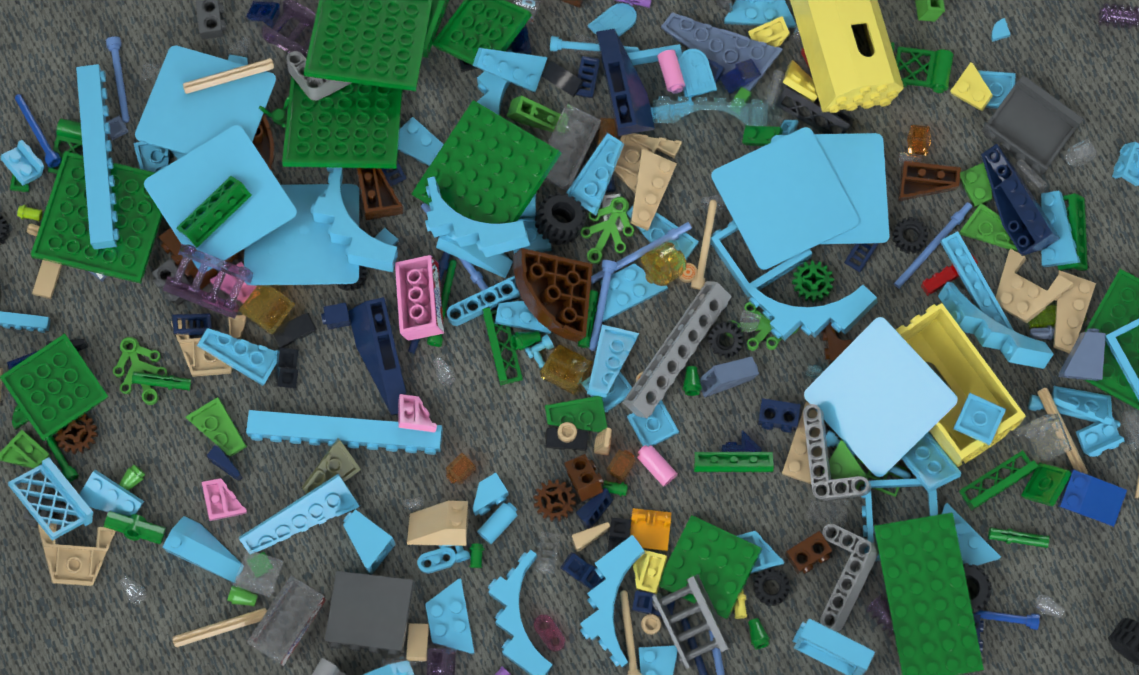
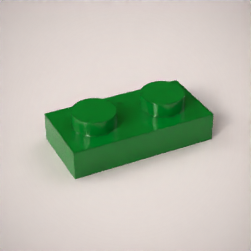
M745 125L742 143L748 146L768 145L775 135H782L783 129L781 127Z

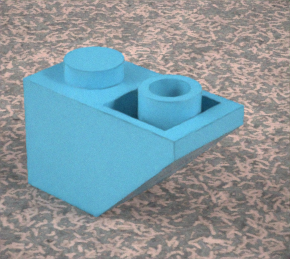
M497 473L479 482L473 505L475 516L478 514L482 516L490 511L489 507L497 504V506L501 505L507 500L506 497L509 496L508 491Z

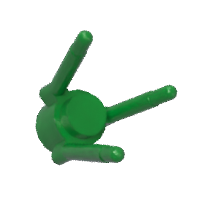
M290 97L286 98L282 109H275L272 113L262 106H259V109L269 118H272L275 124L284 128L286 127V111Z

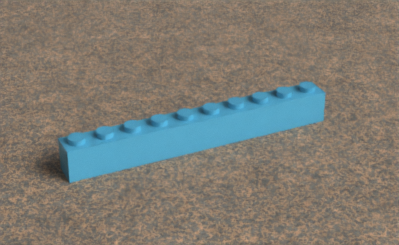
M99 64L76 67L90 244L94 249L117 247L116 240H119L118 228L115 229V222H118V216L113 204H116V195L112 193L115 180L110 170L113 169L112 157L109 158V151H112L111 141L108 140L110 125L109 122H106L109 110L108 106L105 105V99L108 96L107 90L103 86V82H106L105 71L101 70Z
M249 410L246 433L248 437H251V440L255 441L269 438L272 442L290 440V443L301 444V441H307L310 445L328 443V446H332L337 438H339L347 447L354 449L359 448V446H367L369 450H378V447H383L387 451L396 452L398 449H405V452L417 453V450L425 451V454L435 455L436 452H441L443 428L442 425H437L436 432L398 428V422Z

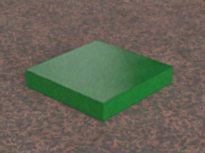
M1039 462V467L1034 471L1021 496L1027 500L1053 507L1072 473L1069 470Z

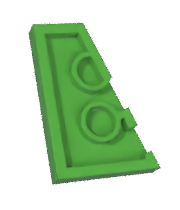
M980 203L959 234L1017 252L1016 246L1002 225L1000 216Z
M219 397L185 417L230 457L247 447Z

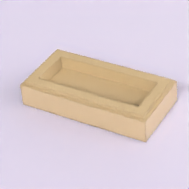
M42 260L32 294L52 299L62 265Z
M409 624L406 657L408 661H427L429 624Z

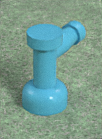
M547 334L542 337V342L531 348H525L530 359L534 357L540 369L547 364L543 361L539 351L545 348L548 350L554 348Z
M439 545L440 548L455 546L457 552L455 561L457 563L471 558L469 552L464 550L463 546Z

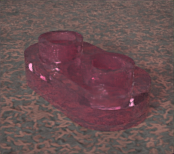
M538 616L534 621L535 631L549 650L554 652L560 651L565 645L564 635L550 616ZM542 622L547 623L548 626L546 629H542L540 627V624ZM557 638L559 643L553 645L551 643L552 639Z

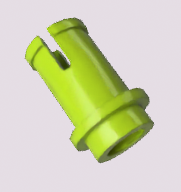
M27 205L19 206L17 216L22 220L27 218L39 222L43 215V210L29 208Z

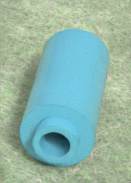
M503 502L479 528L477 533L489 544H492L518 516L516 514L517 509L511 503L506 504Z

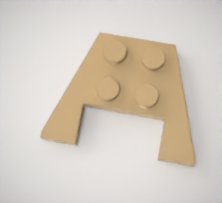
M636 133L622 135L620 141L623 142L624 146L614 173L635 193L642 149L654 154L656 150H659L675 158L682 146V141H671L661 137L653 138Z
M1010 249L995 298L1002 310L1028 323L1045 310L1047 305L1054 300H1058L1065 291L1072 289L1074 283L1058 275L1048 290L1039 287L1016 274L1026 258Z
M246 315L228 316L229 335L241 340L247 320ZM178 320V329H182L181 320ZM185 320L186 329H189V320ZM176 334L193 377L232 373L233 368L196 346L201 338L190 339V335Z
M38 523L52 583L93 586L116 531L105 527H97L96 547L55 544L56 539L52 541ZM50 523L49 528L53 533L56 532L57 524Z

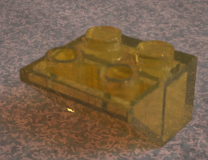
M257 285L238 311L266 333L273 335L295 303L270 285Z
M559 344L550 354L540 371L541 378L575 395L593 362Z

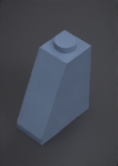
M1087 329L1086 332L1080 333L1059 372V377L1091 381L1102 380L1106 333H1099V329Z
M748 357L713 366L699 378L704 398L753 380L759 375L757 364L754 362L753 357Z

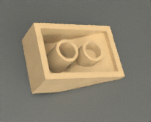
M446 501L411 513L407 545L466 546L468 501Z

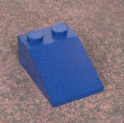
M1070 470L1072 474L1063 489L1058 507L1114 527L1127 490L1079 471Z

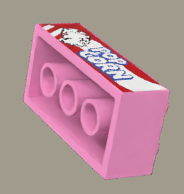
M431 255L395 262L400 334L408 341L444 334L439 263Z

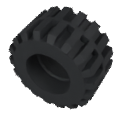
M556 193L555 196L551 194L548 198L546 197L535 216V228H538V234H542L544 240L549 239L551 244L556 242V245H561V243L566 245L569 241L572 243L578 237L585 224L586 214L584 213V207L580 206L581 202L579 200L575 201V197H569L566 193L564 195ZM553 215L564 217L568 223L558 222Z
M964 563L965 577L972 580L977 586V595L974 599L970 600L972 612L975 613L980 611L990 600L992 584L989 582L988 574H985L982 568L979 569L977 565Z
M1122 618L1108 637V640L1119 654L1139 666V622L1129 618Z

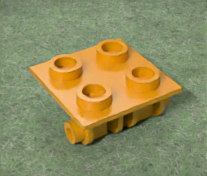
M633 508L630 536L633 535L642 548L668 551L672 512Z

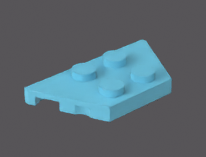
M736 0L732 6V11L727 14L724 20V24L761 26L782 16L787 28H795L796 26L785 0Z
M632 264L612 274L602 322L667 290V285L636 264Z
M946 503L942 514L953 512L963 564L969 563V565L979 566L1000 559L1001 556Z
M756 531L737 536L762 548L750 574L784 565V561Z
M457 579L425 604L433 644L475 654L462 581Z

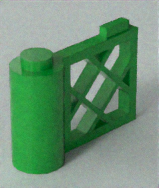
M898 47L896 56L898 70L900 71L905 68L909 73V76L906 78H901L903 87L907 88V85L930 87L935 93H943L948 90L954 54L948 50L930 51ZM901 52L909 53L912 59L904 63L900 58ZM923 55L931 56L930 61L924 66L918 60ZM916 61L920 68L912 73L907 66ZM924 71L927 75V80L920 81L915 75Z
M61 118L57 125V136L53 151L59 153L62 159L64 153L62 154L59 150L61 141L67 142L71 147L66 152H74L75 154H77L76 149L83 145L81 122ZM49 168L48 172L57 174L58 170Z

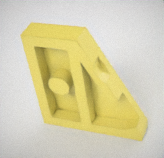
M782 16L748 31L752 40L761 41L774 47H780L790 35Z
M792 60L788 65L783 83L815 101L818 95L813 79Z
M971 62L950 91L951 94L980 111L984 110L993 97Z
M644 550L645 553L633 564L636 587L640 591L657 594L668 557Z

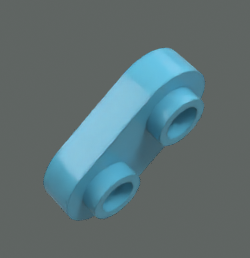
M449 547L440 548L422 554L418 558L417 564L423 573H433L452 567L456 562V554ZM449 555L450 560L444 561L443 556ZM427 560L431 561V566L425 567L424 562Z

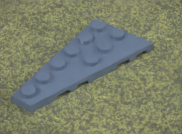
M671 13L661 26L662 30L686 48L700 50L706 55L707 59L709 58L723 66L725 70L722 74L740 88L743 87L750 92L783 51V48L774 47L761 41L758 42L728 30L715 28L712 25L703 24L676 13Z

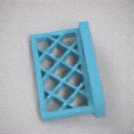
M49 457L42 460V465L8 482V486L52 541L82 524L87 526L92 523L93 511ZM40 472L45 477L44 481L33 480V476ZM27 483L28 488L27 490L18 489L16 485ZM31 484L42 486L41 493L30 491ZM45 487L54 488L56 491L55 495L44 493ZM28 496L39 497L38 504L29 503L27 500ZM42 498L53 500L52 506L41 505ZM56 500L65 502L67 504L66 509L55 507ZM39 509L51 511L49 518L41 517L38 514ZM53 512L63 513V520L53 519ZM67 514L75 515L78 520L75 522L66 521ZM50 523L62 525L61 529L53 533L49 528Z

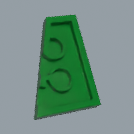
M594 396L545 405L548 425L560 426L562 423L570 422L575 425L576 429L601 432L608 428L603 397Z

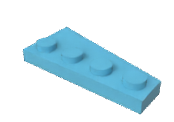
M609 133L606 134L566 192L569 197H575V201L579 200L581 202L580 206L595 216L624 146L623 142Z
M209 328L205 330L196 345L262 386L277 363V350L274 351L262 345L252 344L249 341L240 340Z
M676 646L640 647V673L642 675H673L677 656Z

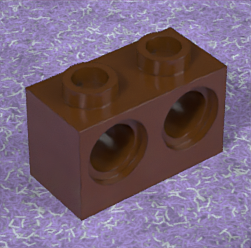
M586 454L564 463L567 474L581 501L603 492L601 484L604 483L600 473H595V470H597L592 459L588 460Z
M818 531L787 550L785 555L797 574L801 572L806 574L814 568L813 564L818 561L822 564L830 559L829 555L833 550L821 532ZM820 545L823 548V552L815 553L813 546ZM803 555L806 557L807 562L801 564L796 560V557Z

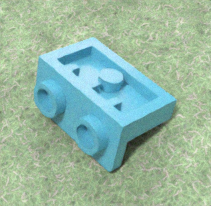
M23 140L18 141L16 148L1 154L0 159L22 185L28 184L42 176L43 162L36 157L31 147L26 145Z
M1139 143L1124 144L1120 150L1118 162L1114 166L1112 177L1115 179L1122 177L1131 184L1139 186Z
M1113 417L1111 425L1098 421L1076 431L1083 453L1092 457L1101 455L1104 450L1116 448L1125 441L1119 435Z

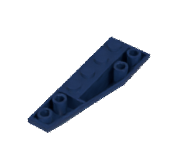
M615 29L597 31L596 35L617 135L622 136L654 130L655 126L648 94Z
M995 144L982 153L981 156L1002 225L1020 255L1023 256L1043 250L1060 239L1036 199L999 145Z
M384 297L365 301L348 312L356 348L391 416L398 414L399 395L407 394Z

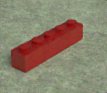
M972 255L974 261H975L976 264L978 265L977 260H976L975 257ZM952 264L950 267L946 266L943 268L942 272L932 275V278L925 279L921 287L926 295L929 296L945 286L947 282H952L960 276Z

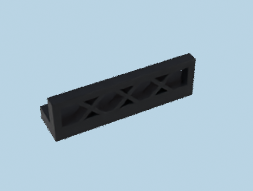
M789 86L785 87L776 104L779 108L823 134H834L831 128L834 125L843 128L841 134H846L855 121L841 111L836 113H830V111L822 112L818 98L812 101ZM786 95L793 99L794 106L789 107L783 104ZM805 106L809 108L810 115H802L799 107ZM820 115L824 117L826 125L821 126L817 124L815 117Z

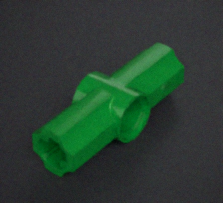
M109 511L104 523L105 528L124 533V536L130 540L136 541L141 538L157 544L162 543L166 531L165 527L146 522L144 517L137 514L129 517Z

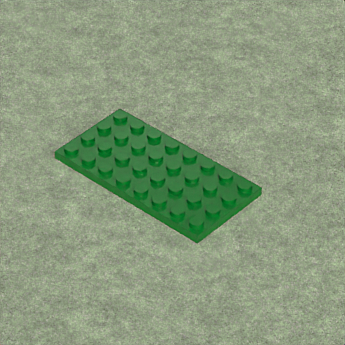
M953 512L875 525L874 531L902 675H960L983 671L984 668Z

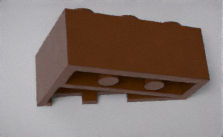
M904 161L901 168L898 201L956 190L960 183L961 167Z
M356 168L366 220L403 214V206L397 199L381 168Z
M171 228L159 236L163 243L160 245L167 254H172L171 258L176 265L180 264L182 266L181 270L187 277L191 276L201 290L211 283L210 279L219 275L215 268L207 272L199 271Z

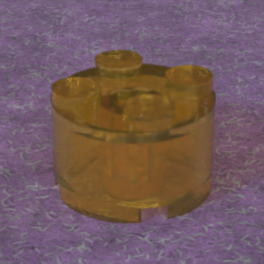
M663 242L641 257L646 280L649 283L666 286L683 275V271L686 270V260L681 250L677 251L674 248L676 245L673 243Z

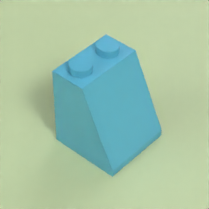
M355 509L353 513L349 512L343 520L345 522L343 526L367 572L372 575L396 544L392 536Z

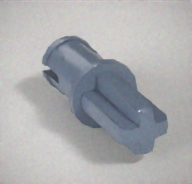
M1049 325L1045 328H1031L1030 338L1048 339L1051 341L1054 339L1055 327Z

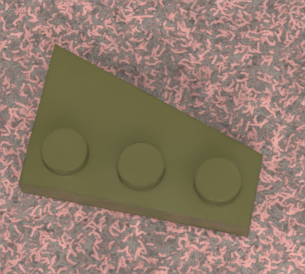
M337 438L302 486L306 494L337 474L345 482L361 470L339 438Z

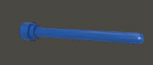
M17 94L15 100L46 154L45 162L49 168L57 167L61 164V157L58 153L52 151L23 97Z
M983 610L973 613L981 615L983 619L1026 624L1029 629L1038 630L1040 614L1031 613V615L1020 616Z

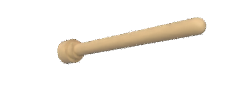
M716 200L709 202L697 275L694 276L690 287L693 289L701 290L706 283L704 274L717 206Z
M622 590L620 592L629 662L628 675H642L640 670L637 669L628 593Z

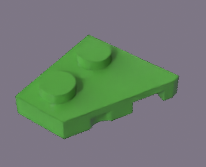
M984 162L961 172L960 182L974 208L978 207L980 203L985 204L992 200V189Z
M23 430L0 452V461L31 469L42 465V460L51 457L47 451Z
M841 439L829 460L831 478L841 479L857 476L865 478L867 474L858 464L846 443ZM860 481L857 484V490L859 489L863 481Z

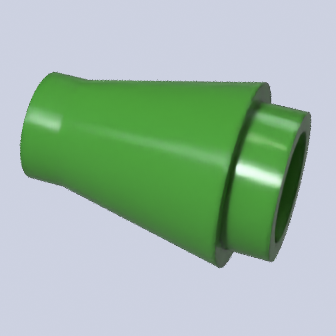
M133 464L132 467H128L119 485L129 491L144 479L145 473Z
M232 585L227 601L232 602L231 604L254 607L258 595L238 585L237 587Z

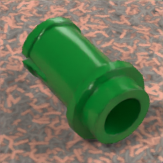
M604 481L603 489L606 488L609 493L620 495V497L622 495L626 496L628 484Z
M471 544V547H469V550H471L470 568H482V553L485 551V548H483V544Z

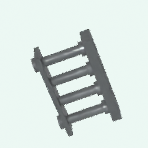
M698 574L686 579L688 582L687 586L665 597H662L660 592L652 596L653 606L656 611L660 612L679 652L678 658L681 664L685 665L686 669L694 665L692 659L714 648H720L721 652L732 647L731 641ZM690 593L694 594L697 600L695 605L674 615L670 614L666 606L667 604ZM696 612L703 613L705 617L703 623L679 633L675 622ZM705 630H711L714 636L713 641L688 651L684 640Z

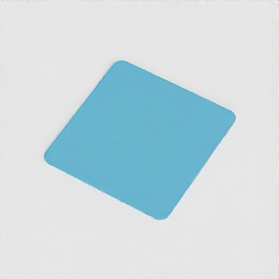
M172 46L169 48L136 129L135 137L141 142L188 154L232 126L239 125L253 142L263 116L259 106L266 108L276 82V77L273 73L264 71L186 94L183 89V83L245 65L184 47Z
M239 125L232 126L144 181L145 189L197 269L201 272H207L287 223L297 214L295 206L244 129ZM230 176H233L242 182L252 196L196 248L176 228Z
M801 128L715 169L711 174V178L756 264L762 270H767L859 224V217L810 128Z
M877 133L814 134L859 217V224L856 227L821 244H871L887 242L889 239V220L883 137ZM775 135L771 139V143L787 135Z
M329 184L281 185L295 206L297 214L287 223L244 248V282L251 286L356 283L359 280V265L348 263V256L345 255L347 245L331 242V236L328 234L329 225L314 222L313 214H311L313 202L316 203L318 196L323 197L324 190L329 187ZM342 184L341 196L343 204L349 216L359 227V187L354 184ZM307 224L310 227L309 233L301 234L299 232L300 225ZM286 235L294 236L295 242L292 245L284 243ZM273 245L278 246L280 251L270 255L268 252L269 248Z
M883 317L876 318L804 392V397L808 403L817 405L823 411L824 420L877 477L884 476L958 401L956 394Z

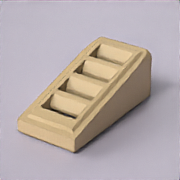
M606 428L597 434L594 453L609 455L612 438L611 428Z
M606 522L573 534L572 541L576 552L581 551L608 532L610 524Z

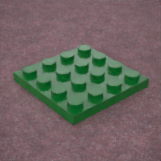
M464 0L432 44L435 48L473 65L479 48L506 51L532 14L530 11L506 0Z
M65 333L0 376V379L43 441L109 398Z
M691 515L663 570L659 587L673 593L687 586L688 582L686 579L698 574L718 616L728 620L762 548ZM691 593L681 597L693 604L697 601L694 594Z

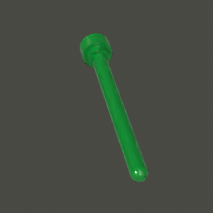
M454 259L449 262L441 296L443 321L457 265ZM442 334L428 337V345L442 346Z
M53 436L46 439L62 469L61 473L69 483L77 479L79 475L76 469L68 465Z

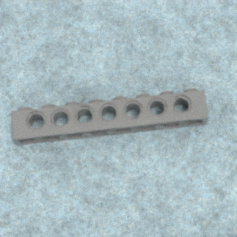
M706 281L622 402L636 416L648 418L653 414L655 407L664 398L665 392L670 385L675 382L679 372L686 366L690 356L695 353L697 346L706 337L710 327L717 321L721 311L727 307L728 301L732 296L718 282Z

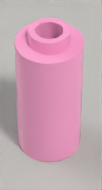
M675 50L661 52L657 57L667 91L673 94L683 91L685 82Z
M645 445L638 451L639 456L637 458L663 487L678 475L652 445L649 447Z

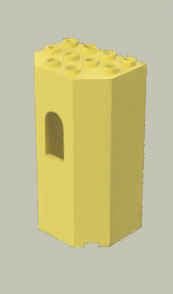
M790 0L822 112L830 111V113H836L844 109L852 111L857 109L858 106L868 109L876 105L881 107L890 105L904 87L878 0ZM863 24L872 54L871 57H865L858 51L851 25Z
M941 303L938 306L935 304L930 306L926 310V314L915 316L910 320L911 323L907 327L902 325L896 331L925 362L932 363L957 396V404L930 430V433L953 463L959 467L963 464L962 461L965 463L971 461L1006 437L1010 432L1009 430L1013 431L1026 416ZM969 393L1006 409L990 445L953 429Z

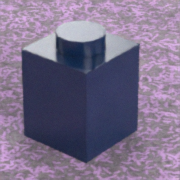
M346 302L323 307L324 313L321 314L323 325L327 324L328 330L351 325Z

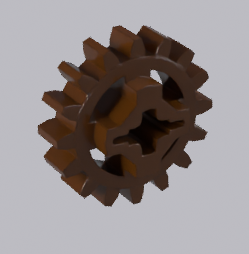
M84 414L82 417L80 416L71 422L67 429L64 427L56 434L59 436L55 440L60 442L58 446L61 449L64 448L66 453L71 450L76 455L77 450H79L81 454H84V448L90 450L89 444L96 443L93 437H98V434L93 431L97 429V426L92 425L94 421L91 418L88 419V416ZM77 422H83V423H85L86 425H81V426H80V425H78ZM75 430H78V431H79V432H77V435H78V436L75 437V436H74ZM66 441H73L75 445H70Z
M556 479L554 484H552L551 480H548L547 486L542 483V490L536 489L539 495L534 496V500L538 501L534 504V508H540L537 514L543 513V519L545 520L547 517H550L551 522L554 521V518L561 522L562 516L567 519V512L573 513L571 506L576 505V502L571 500L575 498V494H570L572 487L566 488L565 481L560 485L559 479ZM564 493L568 498V503L562 498ZM555 497H558L559 503L551 504V498L555 499ZM542 499L547 502L546 508L542 505ZM554 510H562L558 513H553Z

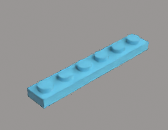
M957 231L942 239L940 242L977 308L993 320L1013 330L959 232Z

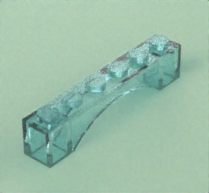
M659 96V99H653V122L675 123L690 113L713 109L729 113L747 126H767L768 104L763 103L761 99H751V103H744V99H733V102H726V98H714V101H707L705 97H696V101H689V97H677V100H670V96Z

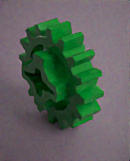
M811 260L810 265L804 262L803 268L797 267L798 272L793 274V277L796 279L792 280V284L796 285L794 292L799 291V298L804 295L805 301L812 298L814 303L816 298L822 301L823 295L829 296L828 290L832 291L833 286L831 284L834 282V279L829 278L832 276V271L827 272V265L821 267L820 261L815 265L814 261ZM809 271L806 276L801 277L805 272ZM813 278L816 284H812L810 279ZM825 286L821 291L817 292L819 287Z

